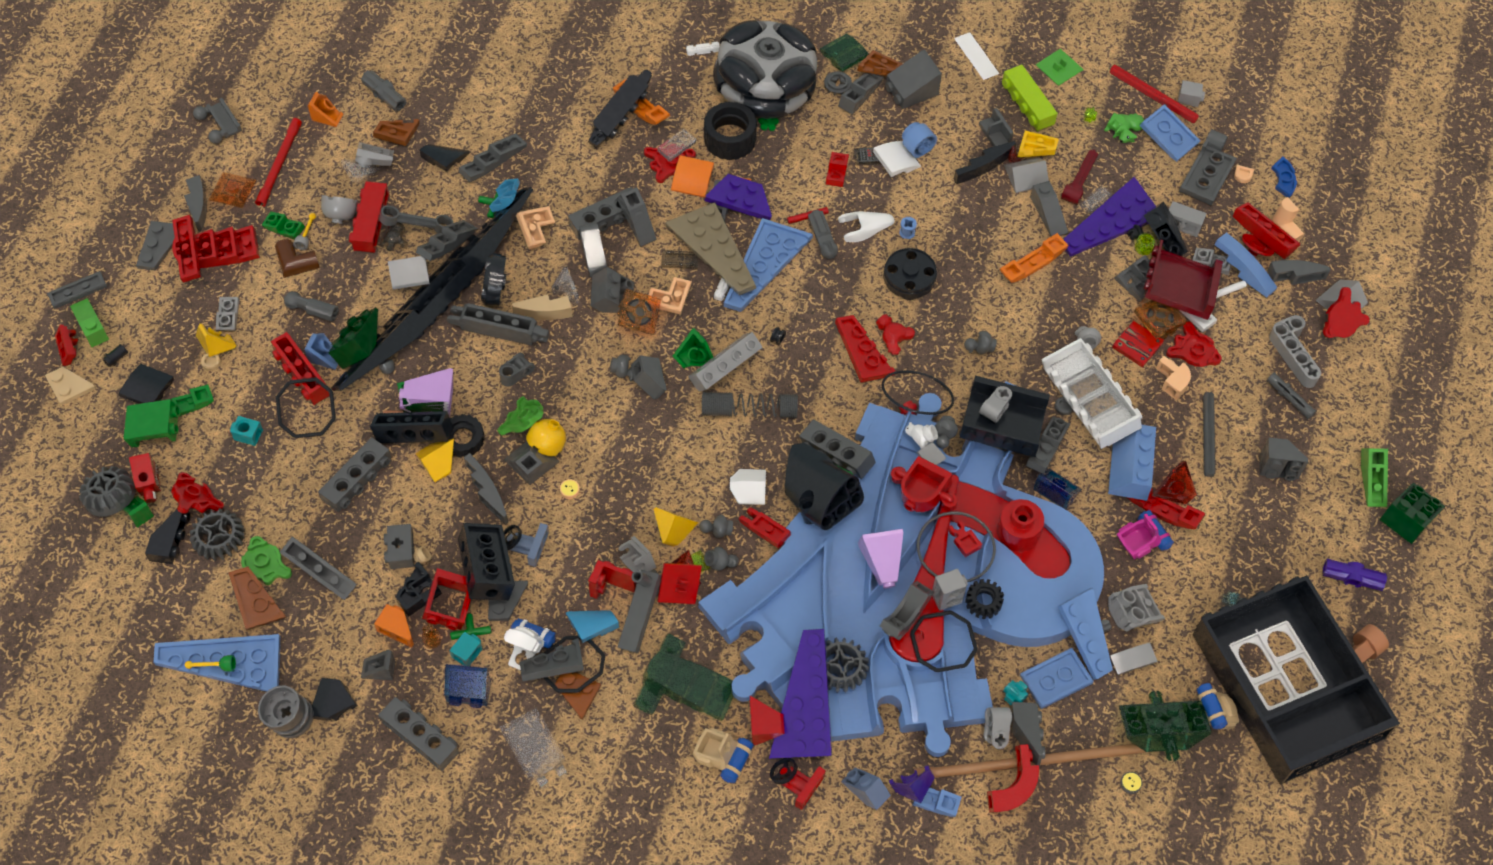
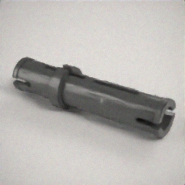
M1275 372L1268 377L1266 381L1278 391V394L1280 396L1283 395L1307 419L1317 412L1291 388L1289 383H1285Z

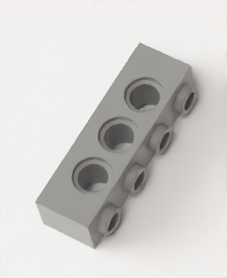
M753 332L744 334L688 377L699 392L707 390L760 350L762 345Z

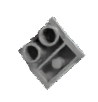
M1147 584L1131 586L1122 591L1112 593L1108 597L1109 611L1116 625L1126 632L1133 628L1157 623L1165 619L1147 589Z

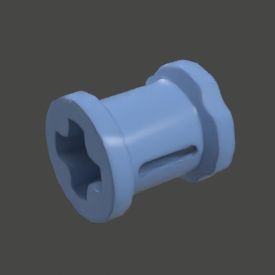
M905 217L901 220L899 234L904 239H912L915 236L914 229H916L917 222L912 217Z

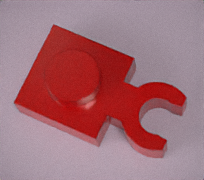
M959 520L957 526L960 528L959 530L954 529L952 525L949 526V533L956 537L954 543L964 557L982 548V543L971 529L967 532L964 530L965 525L962 521Z

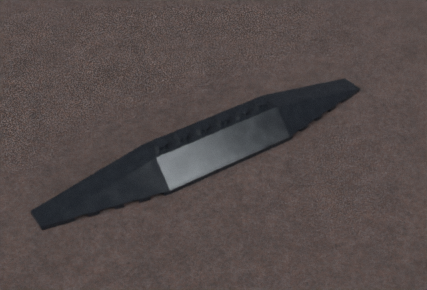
M532 187L522 188L508 207L497 211L489 224L485 222L481 226L483 230L477 236L472 234L467 239L469 243L465 247L459 246L429 277L430 284L422 285L384 324L383 328L386 330L381 335L377 334L376 346L369 357L351 365V368L344 372L331 387L333 391H342L409 343L423 336L424 330L436 322V317L448 309L450 302L459 298L460 292L472 284L471 280L484 271L483 268L486 265L487 257L494 253L515 220L516 214L520 212L533 191Z

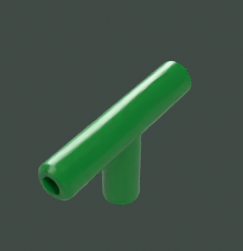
M496 192L494 199L479 196L478 202L491 205L498 197V194ZM489 209L488 218H494L496 212H492Z
M467 613L465 619L466 630L451 632L450 636L452 640L459 639L464 632L469 635L480 636L491 634L492 631L491 626L474 628L473 614Z

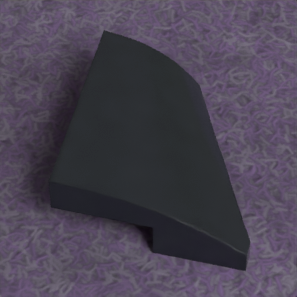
M432 144L425 145L419 149L421 158L433 166L438 165L445 171H448L456 162L460 163L470 154L468 150Z

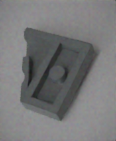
M514 581L515 586L509 601L489 600V621L510 620L515 607L521 600L522 594L528 587V581Z

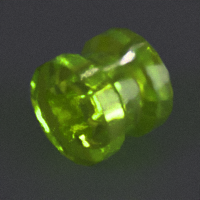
M1146 233L1140 234L1135 244L1136 252L1140 255H1149L1155 244L1154 237Z

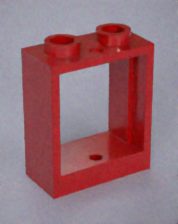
M437 568L422 619L426 620L429 624L444 625L450 630H461L471 600L469 599L465 576ZM437 584L466 593L459 619L430 610Z

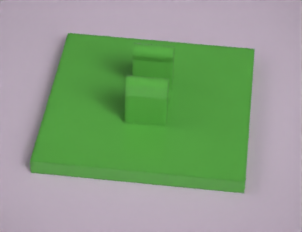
M1062 49L1057 50L1036 64L1058 86L1084 70Z

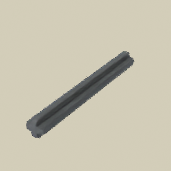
M1205 392L1203 395L1204 475L1214 477L1216 473L1214 393Z

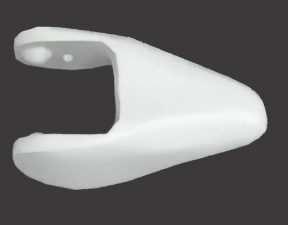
M859 211L846 213L838 217L839 223L859 219L861 224L860 230L844 235L846 242H860L868 239L895 222L892 215Z

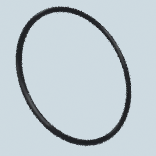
M901 370L889 373L882 380L881 387L885 396L891 402L907 411L924 415H937L947 412L954 405L952 391L943 382L928 374ZM899 373L927 376L941 384L949 392L952 400L948 408L938 412H923L910 409L899 404L888 395L884 387L885 380Z

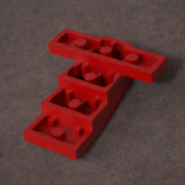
M190 215L172 220L175 236L172 251L178 262L180 279L183 283L200 278V268L237 264L260 258L256 231L253 225L238 230L229 227L218 232L210 229L195 235L193 218Z

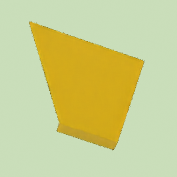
M200 323L196 337L209 357L234 349L237 346L229 334L221 337V331L216 332L211 327L206 329Z
M450 439L448 442L431 443L415 453L434 482L452 473L454 439Z
M657 507L653 509L663 544L673 547L678 546L699 523Z

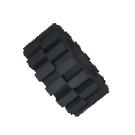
M980 579L979 583L975 581L967 591L966 607L970 609L971 614L975 612V617L979 618V615H982V619H986V616L989 619L993 618V614L996 616L1001 610L1004 601V593L1001 592L1002 588L1000 586L996 587V582L990 584L991 580L989 579L984 582V579ZM980 593H986L992 597V603L983 605L978 602L977 596Z

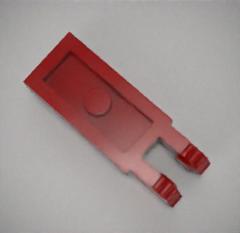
M751 507L746 512L750 517L754 518L752 521L742 515L738 519L745 527L778 549L791 536L790 530Z

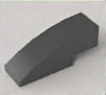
M864 73L852 82L851 88L841 95L838 107L854 114L878 88L884 77L878 74Z
M198 175L186 179L190 194L184 195L196 227L200 232L203 230L206 220L207 199L201 178Z
M1279 260L1271 261L1267 272L1273 282L1289 279L1291 285L1326 279L1330 268L1309 261Z

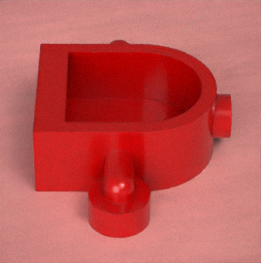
M920 456L916 458L907 472L903 467L892 469L891 480L896 484H901L903 506L908 511L927 512L935 508L940 501H942V507L947 511L957 508V496L952 493H946L952 484L951 472Z

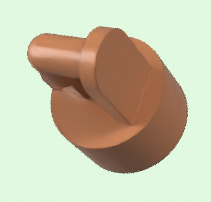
M1368 624L1353 636L1355 645L1352 648L1362 663L1368 658H1377L1389 647L1386 634L1375 625Z

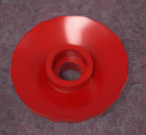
M1242 235L1241 239L1252 255L1273 256L1274 251L1254 235Z

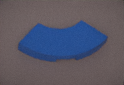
M1282 156L1271 169L1278 177V184L1275 189L1285 197L1290 198L1297 185L1295 170L1291 163Z

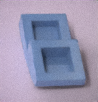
M929 788L922 803L914 801L913 805L941 815L956 817L961 796L943 789L937 791Z

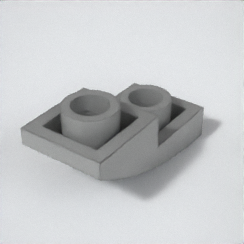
M1196 247L1193 261L1212 267L1217 259L1223 261L1221 273L1225 275L1230 273L1231 264L1226 261L1228 256L1216 255L1212 249Z
M219 297L216 331L236 330L239 297Z
M1150 642L1110 655L1118 675L1158 662Z

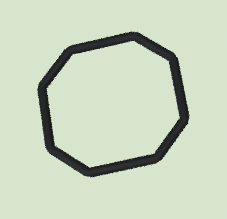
M318 378L290 380L276 395L278 424L294 438L322 436L336 419L333 391ZM316 381L329 392L332 419L321 432L295 434L282 424L280 397L290 384Z
M950 610L921 616L910 633L918 662L934 672L967 667L978 649L971 623ZM951 614L967 624L974 649L964 664L936 668L920 658L914 633L924 619Z
M565 636L544 653L549 654L555 647L561 645L566 640H574L579 638V636ZM591 639L587 642L601 655L599 672L577 689L557 688L548 677H544L543 679L556 692L578 693L603 674L605 653Z

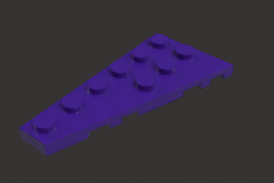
M809 629L802 632L781 711L784 717L785 734L774 738L769 758L832 756L825 629Z

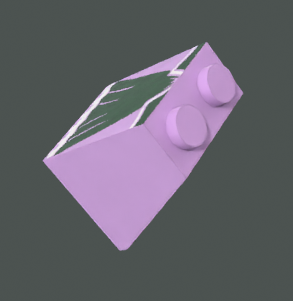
M449 368L404 381V389L400 388L399 392L400 409L403 410V413L447 411L450 417L453 394V369Z

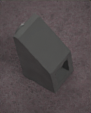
M640 355L630 365L634 382L650 397L658 399L667 390L659 358Z

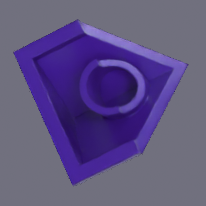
M925 766V771L919 776L917 770H914L915 772L910 776L901 775L902 783H895L893 779L889 780V783L896 793L922 803L935 777L929 766Z

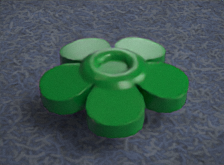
M759 118L760 128L763 131H766L768 128L770 131H774L776 129L775 125L779 123L777 118Z

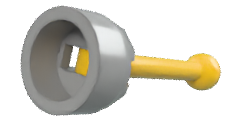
M314 213L309 214V221L303 235H298L295 238L293 246L296 249L307 250L309 239L306 235L312 221L316 218Z

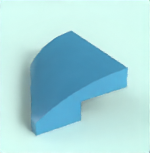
M518 178L504 180L496 189L498 197L489 206L492 212L503 210L513 202L520 184Z
M610 610L566 612V616L582 643L619 628V622Z

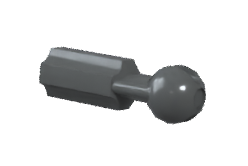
M819 209L814 210L808 214V220L820 246L822 256L832 259L838 253V246L833 240L823 211H819Z
M290 291L284 296L286 307L290 309L300 308L305 310L307 314L328 321H334L339 312L338 306L314 298L307 299L301 297L296 291Z

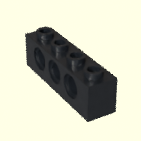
M447 411L376 413L370 425L373 435L379 443L448 442L454 430Z

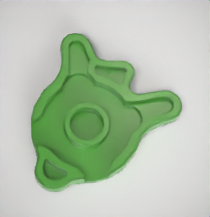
M522 396L517 400L516 410L507 414L506 421L497 430L498 433L502 436L509 432L518 433L527 430L543 417V406L537 400L528 401Z
M260 536L251 538L247 552L244 557L242 555V568L249 567L257 579L263 580L265 585L272 584L277 578H290L292 571L283 564L279 549L268 544Z

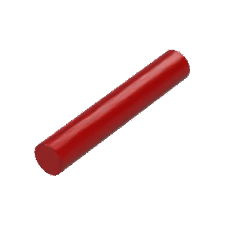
M827 207L819 209V211H823L824 215L829 214ZM812 211L787 217L788 224L807 220L808 214Z

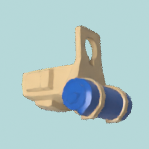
M1210 683L1200 685L1197 688L1200 701L1194 708L1185 713L1191 731L1196 732L1206 725L1212 726L1213 729L1223 730L1235 727L1239 722L1233 700L1228 694L1217 692ZM1194 713L1202 715L1197 725L1192 721Z
M705 728L697 742L693 756L701 765L710 768L716 767L722 770L721 778L727 783L735 784L741 775L748 757L752 753L754 744L745 738H738L736 741L729 733L714 728Z

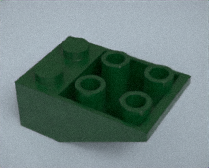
M376 307L371 310L366 309L359 316H352L346 322L347 326L339 332L340 336L332 342V348L328 353L342 369L369 357L375 348L378 324V309Z
M1412 483L1389 506L1379 520L1413 544L1446 506L1439 499L1425 492L1424 488Z

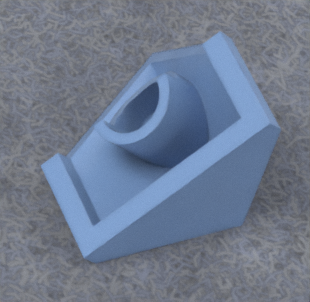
M313 333L304 350L310 363L336 370L338 363L328 353L332 348V343L324 333Z

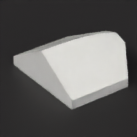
M739 469L730 478V490L737 503L765 505L766 470Z

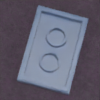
M1165 104L1140 124V127L1176 162L1200 143L1198 137Z
M1073 648L1019 675L1028 686L1029 692L1040 709L1094 682Z

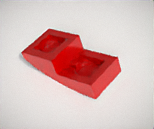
M831 153L825 185L843 187L849 154Z

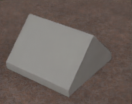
M1033 158L1004 164L1015 193L1032 190L1033 185L1049 181L1046 160Z
M418 256L388 261L393 290L430 284L427 261L424 257Z
M1353 280L1337 281L1316 299L1320 305L1328 310L1338 300L1341 288L1349 287L1351 289V303L1354 301L1360 302L1361 309L1368 303L1360 282Z

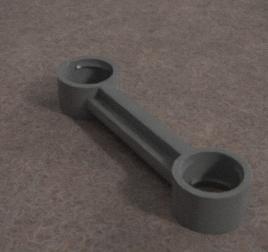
M390 205L382 207L379 216L380 222L386 226H394L399 222L433 228L438 234L441 233L443 228L440 224L449 225L453 223V220L446 215H439L436 219L400 213L397 208Z

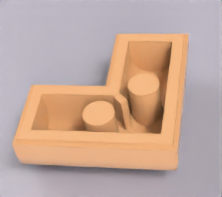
M1287 197L1282 200L1271 221L1300 242L1304 233L1293 222L1299 209Z
M550 207L518 212L516 217L528 249L544 245L546 241L541 227L555 223Z
M674 277L669 292L651 288L646 302L651 308L681 315L692 281Z

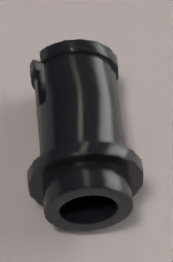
M119 344L109 354L105 353L102 360L108 367L115 366L119 359L128 354V351L123 345Z

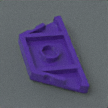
M727 174L706 194L704 199L706 202H715L716 205L760 219L770 220L772 217L762 184L731 174Z

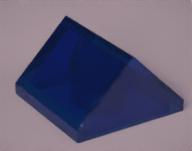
M1049 468L1044 474L1038 475L1033 490L1067 510L1082 489Z

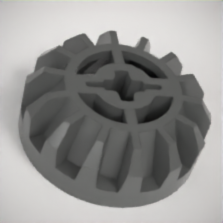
M111 466L110 469L102 467V472L99 473L93 471V476L91 478L86 477L84 484L79 489V499L90 514L100 517L120 512L131 503L136 493L135 484L131 476L125 469Z

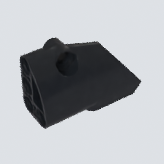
M804 442L791 446L786 468L785 495L801 513L806 524H815L823 530H829L863 503L864 493L859 479L836 466L827 455Z

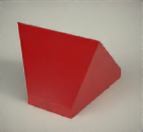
M750 696L752 743L759 745L785 734L783 714Z

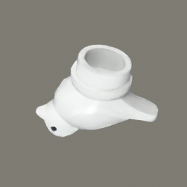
M909 422L905 430L921 449L938 439V432L934 425H913L912 422Z

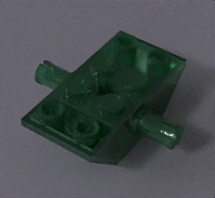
M1152 691L1148 695L1150 704L1119 705L1127 739L1145 752L1165 751L1166 759L1172 761L1171 754L1173 761L1178 760L1180 757L1178 750L1190 749L1212 732L1202 701L1164 703L1162 693L1157 691L1158 697H1156L1155 691Z

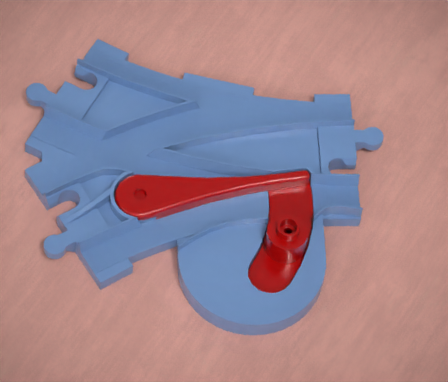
M933 393L922 395L919 399L918 411H940L941 399ZM869 403L855 434V440L862 442L860 446L871 451L876 461L862 479L858 478L864 493L863 503L829 530H823L815 524H806L799 512L786 527L790 530L791 536L764 565L738 587L730 580L703 598L698 604L699 609L728 644L737 640L747 630H755L762 636L759 642L749 646L740 653L741 660L750 672L737 676L732 682V694L737 700L742 702L749 701L750 696L754 697L756 691L765 689L782 709L803 630L825 629L826 642L830 640L834 643L836 637L839 642H842L844 637L846 638V643L853 640V646L860 644V651L865 650V657L869 660L868 664H866L869 666V670L865 672L867 677L862 679L860 686L855 684L856 688L854 690L848 687L846 693L843 691V688H840L838 693L835 691L836 687L828 690L831 742L882 735L884 733V726L877 708L882 704L888 703L896 706L900 712L898 718L900 732L924 731L926 734V751L934 757H941L948 752L951 743L950 737L944 728L985 723V711L988 707H993L987 678L976 679L974 657L967 667L944 672H934L918 662L910 633L919 618L923 615L950 610L967 619L971 623L973 632L1001 643L1019 647H1039L1059 642L1069 637L1071 633L1058 606L1089 588H1093L1096 602L1101 594L1104 581V565L1098 544L1087 527L1069 511L1049 501L1003 485L1014 456L1012 454L1013 451L1006 452L969 440H965L962 447V455L957 457L948 456L942 448H939L946 459L937 466L952 473V484L946 493H952L957 496V508L947 511L942 507V501H940L935 508L927 512L908 511L903 506L901 484H896L891 480V471L895 467H903L907 472L918 457L917 451L921 449L905 431L909 422H912L913 425L935 426L936 422L932 420L937 415L917 413L916 416L911 414L910 411L904 415ZM945 512H963L980 519L991 531L996 544L995 559L989 570L980 578L967 582L968 585L966 586L962 603L939 611L933 597H931L916 622L900 640L887 635L880 627L883 619L895 611L911 584L918 581L931 590L933 588L935 577L924 568L917 553V538L925 523L934 516ZM945 515L935 519L924 529L920 538V553L925 564L935 574L941 575L958 569L960 574H963L967 580L982 573L989 565L993 554V545L987 530L976 520L963 515ZM959 520L964 523V530L967 532L971 529L982 543L981 549L967 557H964L955 545L954 539L956 537L949 533V526L951 525L956 530L960 529L957 526ZM903 529L898 581L895 583V587L884 589L883 585L879 586L858 546V541L865 534ZM980 579H984V582L989 579L991 580L990 584L996 582V587L1000 586L1002 588L1001 592L1004 593L1001 610L996 616L993 614V618L990 619L988 616H986V619H982V615H979V618L975 617L976 613L971 614L970 609L966 607L967 591L971 584L973 585L975 581L979 583ZM980 593L977 596L978 602L983 605L992 603V597L986 593ZM951 614L924 619L914 633L920 658L936 668L964 664L973 651L967 624ZM835 653L827 657V662L835 658ZM839 660V661H838V664H840V666L842 667V671H843V667H844V666L841 665L840 660ZM858 667L848 671L846 676L848 677L855 673Z

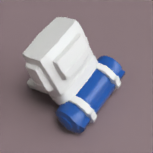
M518 618L511 625V629L506 631L504 636L506 642L514 645L508 665L521 670L520 665L516 663V656L524 650L528 659L539 653L542 647L549 649L555 643V633L548 628L544 629L529 623L525 619Z

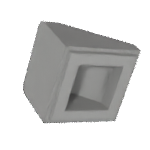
M933 442L917 451L918 456L935 465L946 459L945 455Z

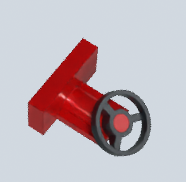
M783 758L777 761L770 770V778L775 784H781L798 795L795 806L801 810L805 807L826 774V770L819 766L812 777L809 778L798 771L797 763L792 758ZM788 762H792L794 764V768L792 766L789 768ZM783 764V767L779 769L778 774L774 776L775 769L779 765Z

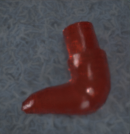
M1012 146L1008 156V160L1011 163L1019 162L1025 158L1018 157L1016 148Z

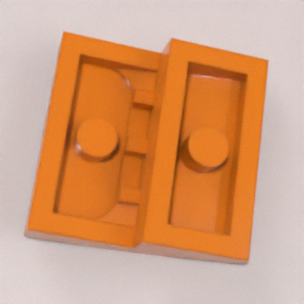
M680 155L671 191L705 198L714 169V162Z

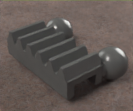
M222 98L219 99L220 103L213 106L207 104L206 107L198 106L193 110V116L197 120H204L207 114L210 113L218 125L220 131L212 130L208 134L209 141L214 144L220 143L223 137L228 138L242 131L240 124Z

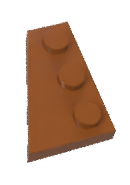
M249 567L228 572L246 631L286 618L285 614L279 609Z

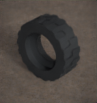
M461 414L450 418L454 427L450 439H453L454 433L462 428L472 432V439L468 443L458 444L454 441L453 456L461 458L469 453L474 455L484 444L485 436L482 424L471 415Z

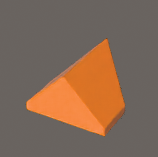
M318 92L314 93L308 104L312 121L337 127L343 113L335 108L326 95L319 94Z

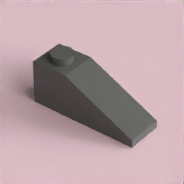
M1050 181L1033 185L1030 198L1050 236L1056 233L1059 236L1068 234L1057 194Z

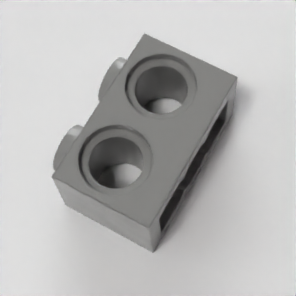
M958 569L935 577L932 597L939 611L958 605L963 601L968 584L965 576L961 575Z

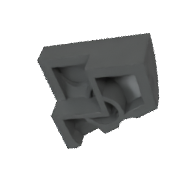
M1146 255L1114 277L1139 302L1144 299L1146 290L1143 287L1148 279L1146 274L1149 269L1150 260ZM1132 278V283L1127 284V282Z

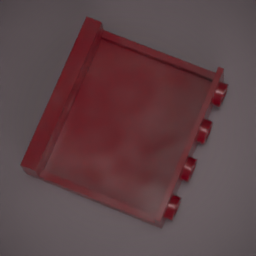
M1160 240L1158 246L1154 245L1151 252L1152 257L1146 274L1148 279L1143 287L1146 290L1144 297L1208 320L1215 307L1223 261L1216 259L1213 266L1210 267L1162 250L1163 240Z

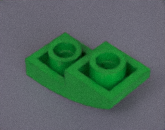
M271 211L262 223L265 229L293 240L305 228L303 222L290 220L285 214Z

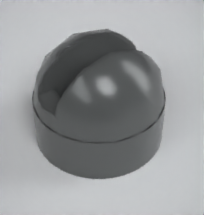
M387 359L378 365L384 374H391L395 368L392 359Z

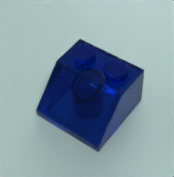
M446 664L444 687L446 702H449L452 706H461V704H469L473 708L487 706L491 688L488 668Z

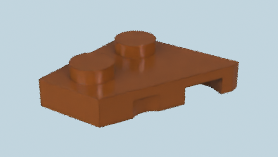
M872 50L858 65L857 71L887 76L903 63Z
M414 119V123H403V120L380 121L373 131V137L406 146L420 123L418 119Z
M576 672L560 674L555 685L560 689H577L587 682L589 678ZM593 681L578 693L560 694L564 696L568 704L578 714V717L583 720L601 684Z

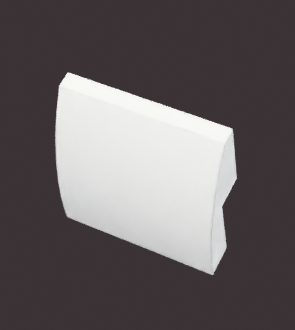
M903 141L889 142L873 149V153L891 177L902 172L909 173L921 167L916 158L903 145Z

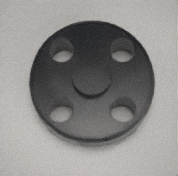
M904 248L894 252L887 259L884 266L883 279L887 288L895 295L905 300H913L928 294L935 285L937 277L936 265L931 256L926 252L915 248Z
M492 253L487 257L481 301L485 306L499 307L501 290H504L506 274L504 273L506 256Z

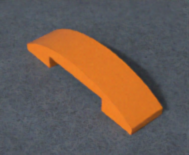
M627 79L613 87L615 93ZM644 99V101L640 100L638 102L639 106L634 112L639 118L653 125L659 124L670 116V113L660 105L655 107L647 99Z
M1056 233L1043 241L1041 247L1017 262L1015 260L1001 267L1000 271L1011 283L1020 281L1051 263L1069 245Z

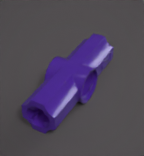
M1326 559L1324 562L1322 574L1325 577L1344 581L1345 585H1355L1356 588L1364 586L1383 591L1387 581L1386 573L1366 569L1359 562L1343 563L1331 559Z

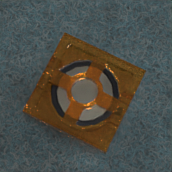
M625 289L623 300L618 306L620 308L617 312L619 317L618 326L653 335L655 333L661 299Z
M1153 300L1134 310V313L1144 324V328L1149 330L1155 339L1161 336L1164 339L1168 335L1172 336L1177 331V328L1185 325L1187 322L1178 309Z

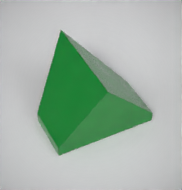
M693 328L673 354V358L684 369L686 367L704 365L713 358V354L704 337Z

